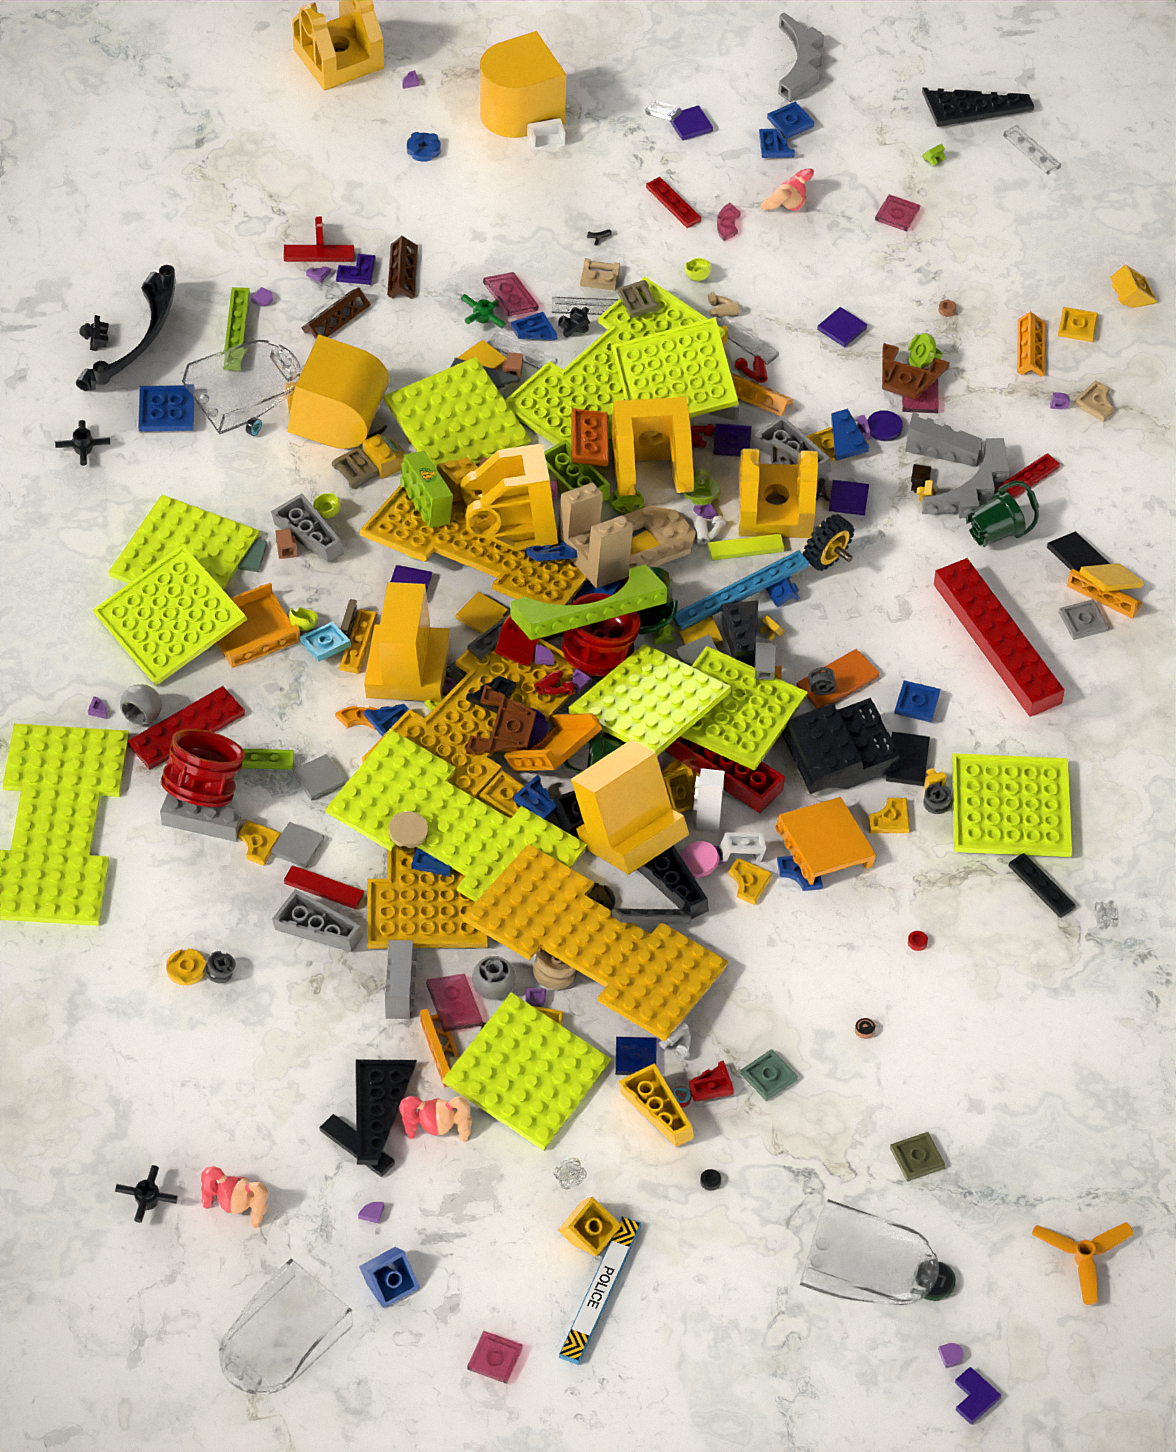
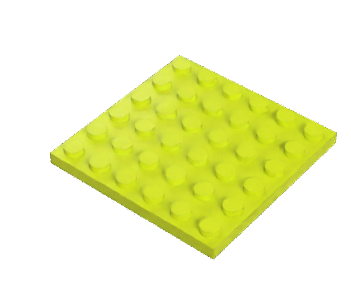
M716 317L611 345L625 400L687 397L689 418L739 405Z
M476 357L383 396V401L416 451L425 450L436 468L437 464L467 457L478 467L483 457L489 458L498 450L522 447L531 443L530 437Z
M161 495L108 571L109 576L129 584L178 547L184 545L224 591L237 571L239 563L255 539L259 538L260 530Z
M184 545L178 547L92 610L94 615L155 686L247 620L245 614Z
M643 644L568 708L570 714L593 713L599 719V724L603 731L626 743L632 739L656 752L658 756L730 694L731 686L647 644Z
M706 646L691 667L731 686V693L684 732L681 737L755 771L785 729L788 721L792 719L807 698L808 692L774 677V680L755 679L754 667Z
M952 753L954 852L1072 856L1068 758Z
M510 992L443 1078L442 1083L544 1151L609 1065L611 1058Z

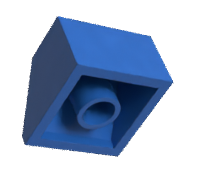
M393 1247L359 1266L367 1286L383 1308L420 1288L405 1251L397 1247Z

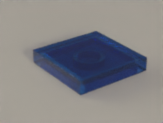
M616 1037L615 1075H632L654 1063L656 1065L657 1038Z

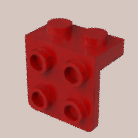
M509 614L502 624L495 653L528 667L531 664L539 638L530 640Z

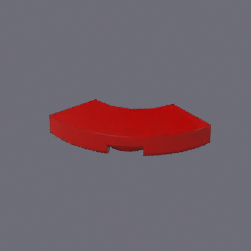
M318 216L315 218L316 245L321 246L324 245L322 216Z

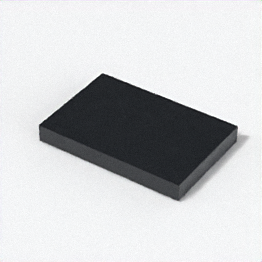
M1076 531L1047 543V548L1070 570L1074 569L1080 572L1081 567L1110 564Z
M892 732L891 739L899 754L901 769L887 773L886 781L924 786L930 736Z

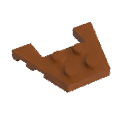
M883 343V390L917 399L949 368L950 362L934 358L929 370L894 361L899 347Z
M484 685L480 701L482 704L499 707L491 738L486 739L470 735L466 754L527 750L536 719V712L517 701L514 702L500 692L497 693L490 686Z

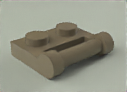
M646 280L617 288V293L630 318L649 312L656 313L660 310L658 302H655L648 289L649 285ZM639 290L643 292L648 304H644L638 292Z
M359 447L334 459L331 464L334 469L339 470L347 479L352 489L358 488L361 483L379 475V469ZM347 463L358 476L354 477L343 464Z

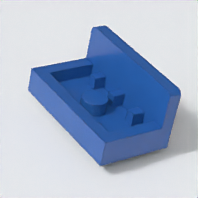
M791 576L766 588L777 607L792 597L797 601L800 599L797 593L799 592L798 587L794 582L791 583L790 581Z

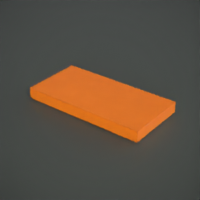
M572 408L571 462L608 466V412Z
M854 649L825 666L832 669L835 673L836 689L828 695H815V692L810 691L808 676L797 682L796 687L807 691V699L818 709L833 702L835 703L878 678L880 673L857 649Z

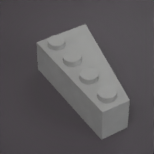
M913 412L908 428L905 452L977 466L982 438L961 430L956 432L951 426L946 424L944 426L934 423L933 419L927 417L925 420L918 417L919 414Z
M783 415L755 435L756 448L770 455V441L773 437L799 452L818 451L817 481L831 471L830 458Z
M302 493L271 511L274 524L280 529H290L291 536H295L298 542L328 563L344 554L341 540Z
M167 793L160 810L161 824L164 826L237 842L238 833L242 828L241 813L227 806H198L179 800Z
M297 889L292 892L272 918L274 928L277 931L352 952L363 937L360 925Z
M389 940L385 991L386 1019H410V1011H414V999H411V994H415V982H412V977H416V965L412 964L413 961L417 960V949H413V941Z

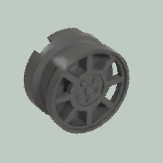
M821 667L809 673V688L811 692H815V695H828L835 691V673L832 669Z
M940 783L929 785L924 794L923 805L925 809L933 814L947 812L951 804V790L946 785L941 786Z
M221 951L213 952L206 963L205 975L215 983H226L231 979L236 962L228 953L224 954Z

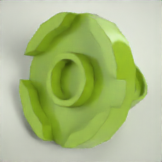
M927 333L915 335L908 347V350L911 351L910 357L908 356L910 365L921 369L927 367L934 358L941 359L943 355L936 348L934 337Z
M701 468L694 472L693 492H686L684 496L687 500L688 498L692 500L693 504L706 505L711 504L715 498L719 499L721 489L719 483L710 478V472Z

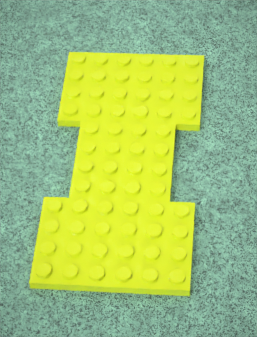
M643 277L640 281H647L648 289L655 302H658L660 306L658 312H649L630 318L621 299L617 300L598 317V323L608 329L563 370L551 361L547 362L505 401L520 422L554 446L564 440L571 444L572 408L608 412L609 440L612 435L613 401L625 400L611 345L707 320L708 318L647 277ZM639 290L638 292L644 304H648L643 292ZM718 326L722 338L725 335V330Z
M14 723L3 780V790L21 791L11 850H0V920L99 926L109 856L90 854L100 796L120 797L129 730Z
M391 729L325 810V813L389 851L396 846L389 836V823L396 814L404 811H412L421 815L428 824V834L425 841L416 847L465 875V878L458 885L457 891L475 902L528 844L569 868L573 867L587 848L586 843L547 820L542 819L523 806H520L510 819L447 781L455 772V766Z

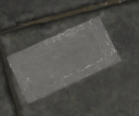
M655 100L645 109L646 115L673 121L682 113L681 107Z

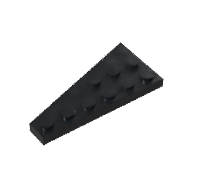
M922 87V94L937 127L1034 110V104L1029 94L1008 93L1007 95H997V92L982 94V91L957 89L950 92L944 91L941 88L934 91Z
M356 1059L357 1165H378L398 1114L399 1105L405 1096L416 1068L417 1060Z

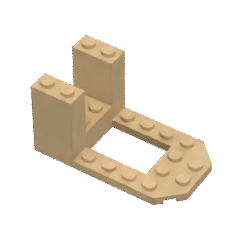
M594 483L561 494L557 538L577 550V557L569 559L595 588L629 577L630 568L645 564L648 567H656L691 553L696 531L676 510L650 505L600 523L603 493ZM645 527L661 544L630 556L632 532Z

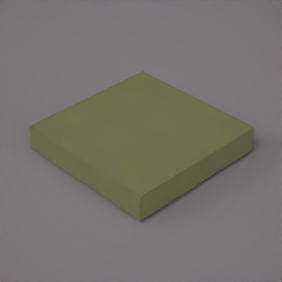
M929 1132L890 1145V1149L907 1181L945 1169V1163Z

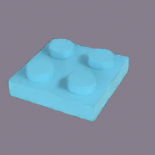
M333 622L300 637L302 645L318 662L351 647L349 638Z

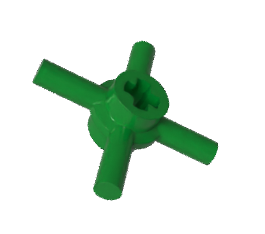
M466 294L462 295L461 300L473 308V314L465 318L466 324H470L475 320L479 323H487L490 320L501 329L505 327L506 323L495 316L493 309L502 304L501 299L497 298L492 302L481 299L477 303Z

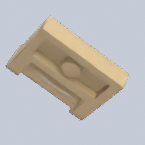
M585 258L580 286L615 291L620 263L596 262ZM590 268L613 271V273L598 270H590Z

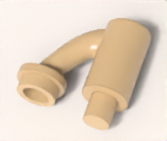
M714 292L708 294L709 304L716 305L714 309H709L710 316L717 315L719 318L739 314L737 302L715 295Z

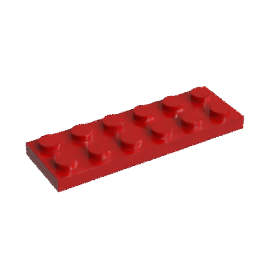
M221 686L127 741L128 746L150 770L168 760L172 736L177 731L200 729L216 732L244 716L245 710L225 687Z

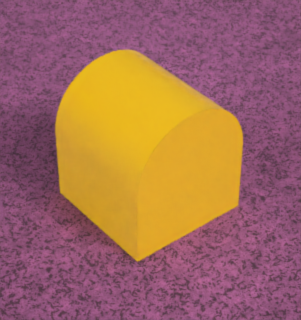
M537 31L499 42L489 47L483 53L480 60V118L488 130L503 137L520 138L527 136V124L561 118L562 124H565L566 73Z
M318 334L295 385L287 432L334 448L348 449L359 446L366 439L388 388L390 379L386 367L377 357L363 349Z

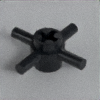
M79 420V428L73 432L72 440L55 441V448L73 447L75 452L80 455V465L85 466L87 465V455L91 453L93 446L111 445L110 437L93 438L90 430L86 428L85 420Z
M156 1165L151 1166L147 1180L140 1181L136 1187L116 1184L115 1192L133 1195L138 1203V1209L134 1221L137 1223H142L145 1211L155 1208L158 1200L177 1204L178 1201L177 1195L159 1192L158 1186L155 1184L159 1167Z

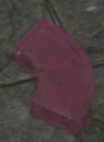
M731 203L726 204L717 217V231L723 241L738 234L735 221L741 216V212Z

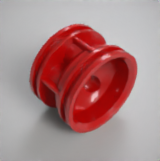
M603 593L587 594L577 598L571 605L589 604L606 599L612 595ZM638 612L628 613L565 631L562 642V652L565 660L583 673L605 677L634 653V641L638 636L640 628Z
M184 729L174 733L169 748L168 762L163 769L160 781L164 790L179 800L198 806L221 807L231 803L236 789L234 777L241 770L245 757L242 747L223 735L206 730Z

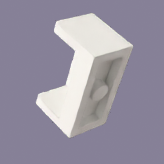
M561 118L527 124V137L532 150L565 145V130Z
M726 832L720 844L722 861L727 862L730 853L755 854L756 862H761L766 851L763 833Z

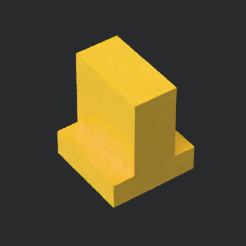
M387 582L380 625L374 624L364 682L366 698L442 701L451 646L450 629L430 626L425 584Z
M632 739L571 779L584 824L577 828L579 839L587 844V851L628 875L689 835L684 816L671 808L656 752Z

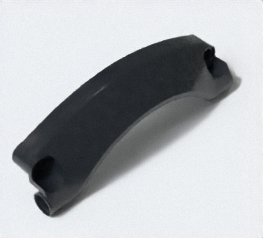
M161 266L159 273L151 272L143 282L141 289L151 310V320L142 341L126 356L111 364L105 361H97L94 363L93 369H84L76 380L78 388L83 391L96 390V384H107L111 377L136 360L154 341L161 331L172 305L176 284L173 266Z

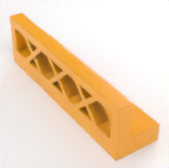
M1030 311L1017 320V372L1023 375L1032 370L1041 377L1045 374V322Z
M730 372L738 399L780 417L784 416L787 405L793 403V398Z
M1072 569L1069 572L1067 587L1132 619L1141 608V601L1119 590L1103 592L1078 571Z
M428 1009L420 1010V1023L441 1081H443V1078L450 1070L449 1062L446 1061L444 1054L447 1052L454 1055V1057H459L444 1013L430 1015ZM441 1020L442 1026L440 1029L434 1028V1021ZM439 1036L448 1039L445 1046L440 1044Z

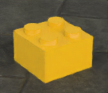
M468 457L437 464V471L453 494V502L463 500L460 492V482L463 477L478 469ZM481 490L475 491V494L480 495L482 493Z

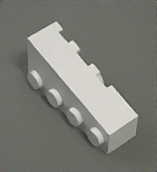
M701 768L700 776H696L692 821L696 822V830L719 833L725 771Z

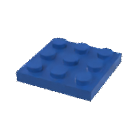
M194 385L140 386L139 432L193 431Z

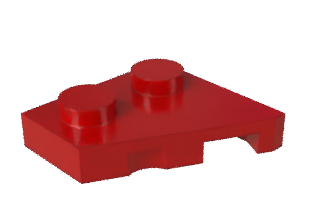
M724 1060L718 1062V1066L713 1070L707 1069L700 1076L689 1081V1089L694 1102L734 1094Z

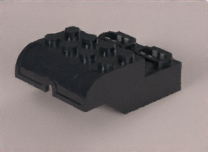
M871 697L839 710L836 709L833 702L804 713L788 721L785 729L782 731V736L794 762H797V768L810 794L826 788L849 789L901 769L899 754Z

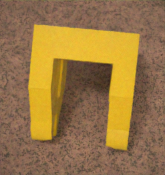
M341 0L339 2V18L326 22L324 13L317 12L316 3L313 2L301 7L299 13L292 19L293 49L324 91L384 68L383 36L372 0ZM342 48L345 49V51L335 52L334 49Z
M687 397L613 401L611 450L614 477L619 496L635 495V461L670 460L671 477L676 493L693 492L692 442Z
M542 443L498 450L478 469L463 477L460 482V492L468 506L465 523L468 532L473 536L487 538L513 551L523 550L531 546L541 545L542 547L544 545L558 544L550 480ZM481 490L482 493L480 495L475 494V491ZM485 514L486 518L480 519L479 515Z
M759 449L741 450L738 536L756 537L781 534L782 538L812 537L816 507L818 451L799 452L798 463L795 465L759 463ZM771 494H779L784 496L787 501L781 505H774L767 502L766 498Z

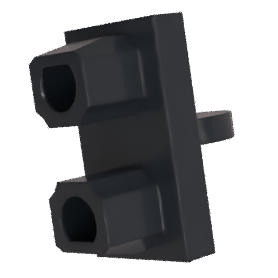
M574 307L570 311V318L563 315L558 319V326L563 329L565 337L568 338L574 332L586 333L589 330L588 324H590L587 316L589 309L587 307L582 309Z
M95 315L94 323L91 325L85 323V325L80 327L79 334L86 340L90 339V350L95 351L97 346L106 348L108 336L105 335L108 332L109 323L101 322L100 316Z

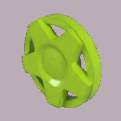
M636 488L635 495L619 496L618 489H616L611 494L610 506L617 514L625 515L643 508L644 497Z

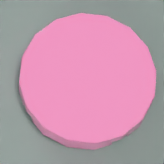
M697 841L688 845L681 854V858L694 878H703L713 872L712 870L715 867L717 868L719 864V855L716 848L711 843L705 841Z

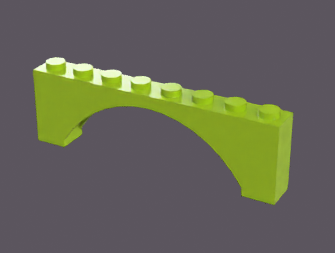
M645 564L630 568L629 579L624 587L606 599L582 605H556L532 600L527 596L511 601L510 617L530 640L665 604L667 603V586Z

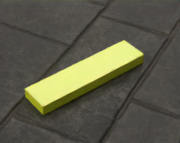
M781 534L708 542V549L712 561L784 552V544Z

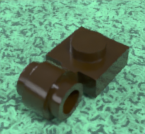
M913 465L911 491L917 493L918 487H925V481L930 480L931 466Z

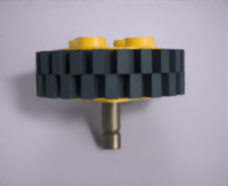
M839 514L827 517L826 522L823 520L815 528L817 531L815 533L812 532V537L807 540V545L804 547L803 555L809 561V564L816 570L823 571L824 569L827 570L829 566L834 565V561L837 562L839 556L850 562L853 556L845 550L849 547L847 544L852 542L850 538L854 536V526Z

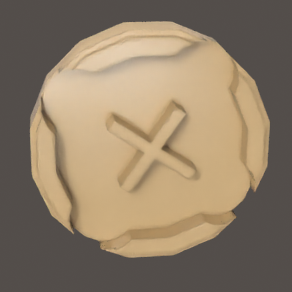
M412 811L396 814L389 823V836L395 844L401 847L402 845L408 846L407 848L419 846L425 841L428 834L426 820L421 815Z

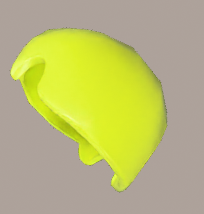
M695 258L686 262L684 268L686 276L697 282L705 280L711 272L710 262L703 258Z
M333 492L330 494L323 493L315 498L313 507L322 518L329 519L339 512L340 500Z
M299 607L298 610L294 611L291 608L289 620L291 625H297L300 631H308L318 624V615L311 609Z

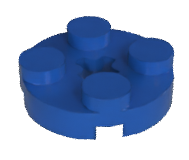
M414 132L407 141V153L412 155V158L416 161H430L432 157L439 156L441 152V143L438 135L435 133Z

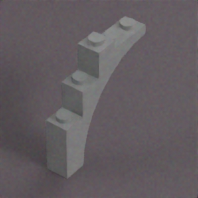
M782 13L779 15L778 28L792 41L797 52V60L791 71L779 81L778 94L791 102L819 83L820 71L817 67L821 65L822 53L819 50L823 48L824 34L813 26L806 29L792 17Z
M1004 438L986 439L984 461L977 473L965 484L950 492L923 497L921 505L922 514L958 513L959 518H966L969 513L979 508L978 501L991 500L994 495V483L1000 484L1009 478L1010 470Z

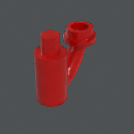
M757 355L754 357L752 363L754 371L748 368V362L744 358L736 359L734 366L737 370H741L748 377L755 379L757 383H764L768 380L765 361L761 359V356Z
M712 424L707 426H690L692 446L705 448L707 442L702 440L703 437L695 432H704V436L711 437L715 432V427Z
M561 670L551 671L534 685L535 690L540 695H559L565 693L572 695L575 690V686L571 681L564 682L562 687L553 688L560 682L559 678L563 676Z

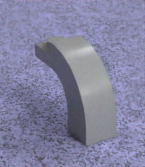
M756 643L754 660L755 679L774 680L775 643Z

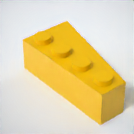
M655 1063L618 1081L620 1093L675 1147L694 1139L692 1125Z

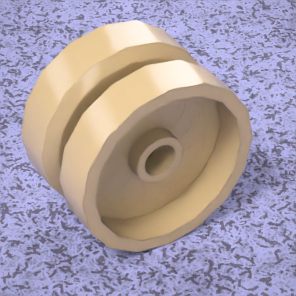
M541 948L536 952L533 975L542 986L558 990L564 989L573 983L577 974L576 969Z

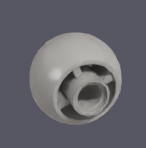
M135 684L124 691L120 700V709L125 718L136 725H147L158 718L162 709V700L154 688L146 684Z
M489 956L482 959L474 967L472 973V982L475 990L482 997L490 1000L506 997L514 988L516 981L512 965L506 959L499 956Z

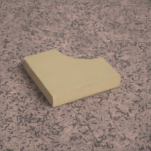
M1096 380L1074 401V405L1102 422L1114 411V407L1107 400L1110 388Z

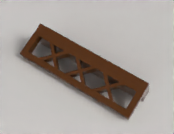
M400 236L390 246L387 295L392 299L399 293L404 294L410 299L415 297L418 245L404 236ZM404 283H406L409 290L404 287Z
M360 287L341 297L301 328L304 333L311 332L316 339L319 333L315 328L323 326L325 331L322 336L328 337L371 304ZM358 296L364 304L361 307L355 306V299ZM343 307L350 308L348 317L342 315ZM331 316L337 317L336 326L329 325Z

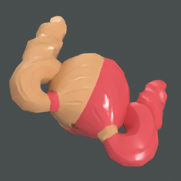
M811 168L800 170L790 180L783 182L771 197H767L762 202L761 209L767 211L778 208L781 204L791 211H797L802 208L806 202L805 183L811 180L814 170Z
M408 1096L399 1105V1111L403 1116L402 1122L405 1126V1133L409 1139L416 1136L418 1123L421 1124L427 1133L434 1136L444 1135L450 1131L454 1123L458 1125L461 1141L467 1142L468 1136L471 1135L470 1103L466 1098L458 1096L450 1101L439 1098L422 1101L417 1096Z
M215 1166L205 1168L201 1174V1202L203 1207H211L215 1195H217L221 1208L227 1213L238 1214L251 1207V1225L253 1228L259 1227V1223L263 1222L264 1214L267 1211L268 1191L266 1186L261 1182L251 1183L245 1177L226 1176L220 1168Z

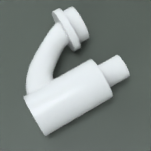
M715 516L712 519L713 529L708 532L707 523L703 520V517H696L694 528L697 543L699 545L708 544L710 540L717 536L720 529L725 526V519L722 516Z
M682 1021L666 1042L663 1040L659 1042V1045L665 1049L668 1045L673 1046L682 1037L683 1044L678 1045L675 1050L677 1056L681 1059L690 1056L688 1050L691 1036L687 1024Z

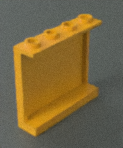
M270 582L231 598L245 614L247 620L216 643L231 668L300 642V629L297 625H291L288 616L272 592V584Z
M593 713L551 715L550 719L555 727L546 734L542 742L531 746L528 750L508 751L504 757L513 771L556 770L602 730L599 719Z
M841 797L779 814L775 825L776 831L782 836L785 847L792 853L794 862L799 865L803 877L808 880L810 885H813L814 879L817 876L861 863L865 869L873 867L876 854Z

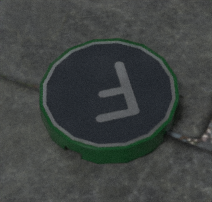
M933 1260L918 1266L914 1273L913 1285L917 1293L926 1300L940 1301L942 1298L949 1297L954 1291L956 1278L948 1265Z

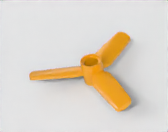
M1125 1222L1098 1235L1092 1241L1082 1240L1078 1244L1068 1237L1039 1225L1033 1228L1032 1235L1066 1253L1075 1254V1262L1079 1265L1078 1274L1083 1303L1085 1305H1092L1098 1301L1096 1266L1093 1263L1094 1255L1104 1254L1133 1236V1230Z

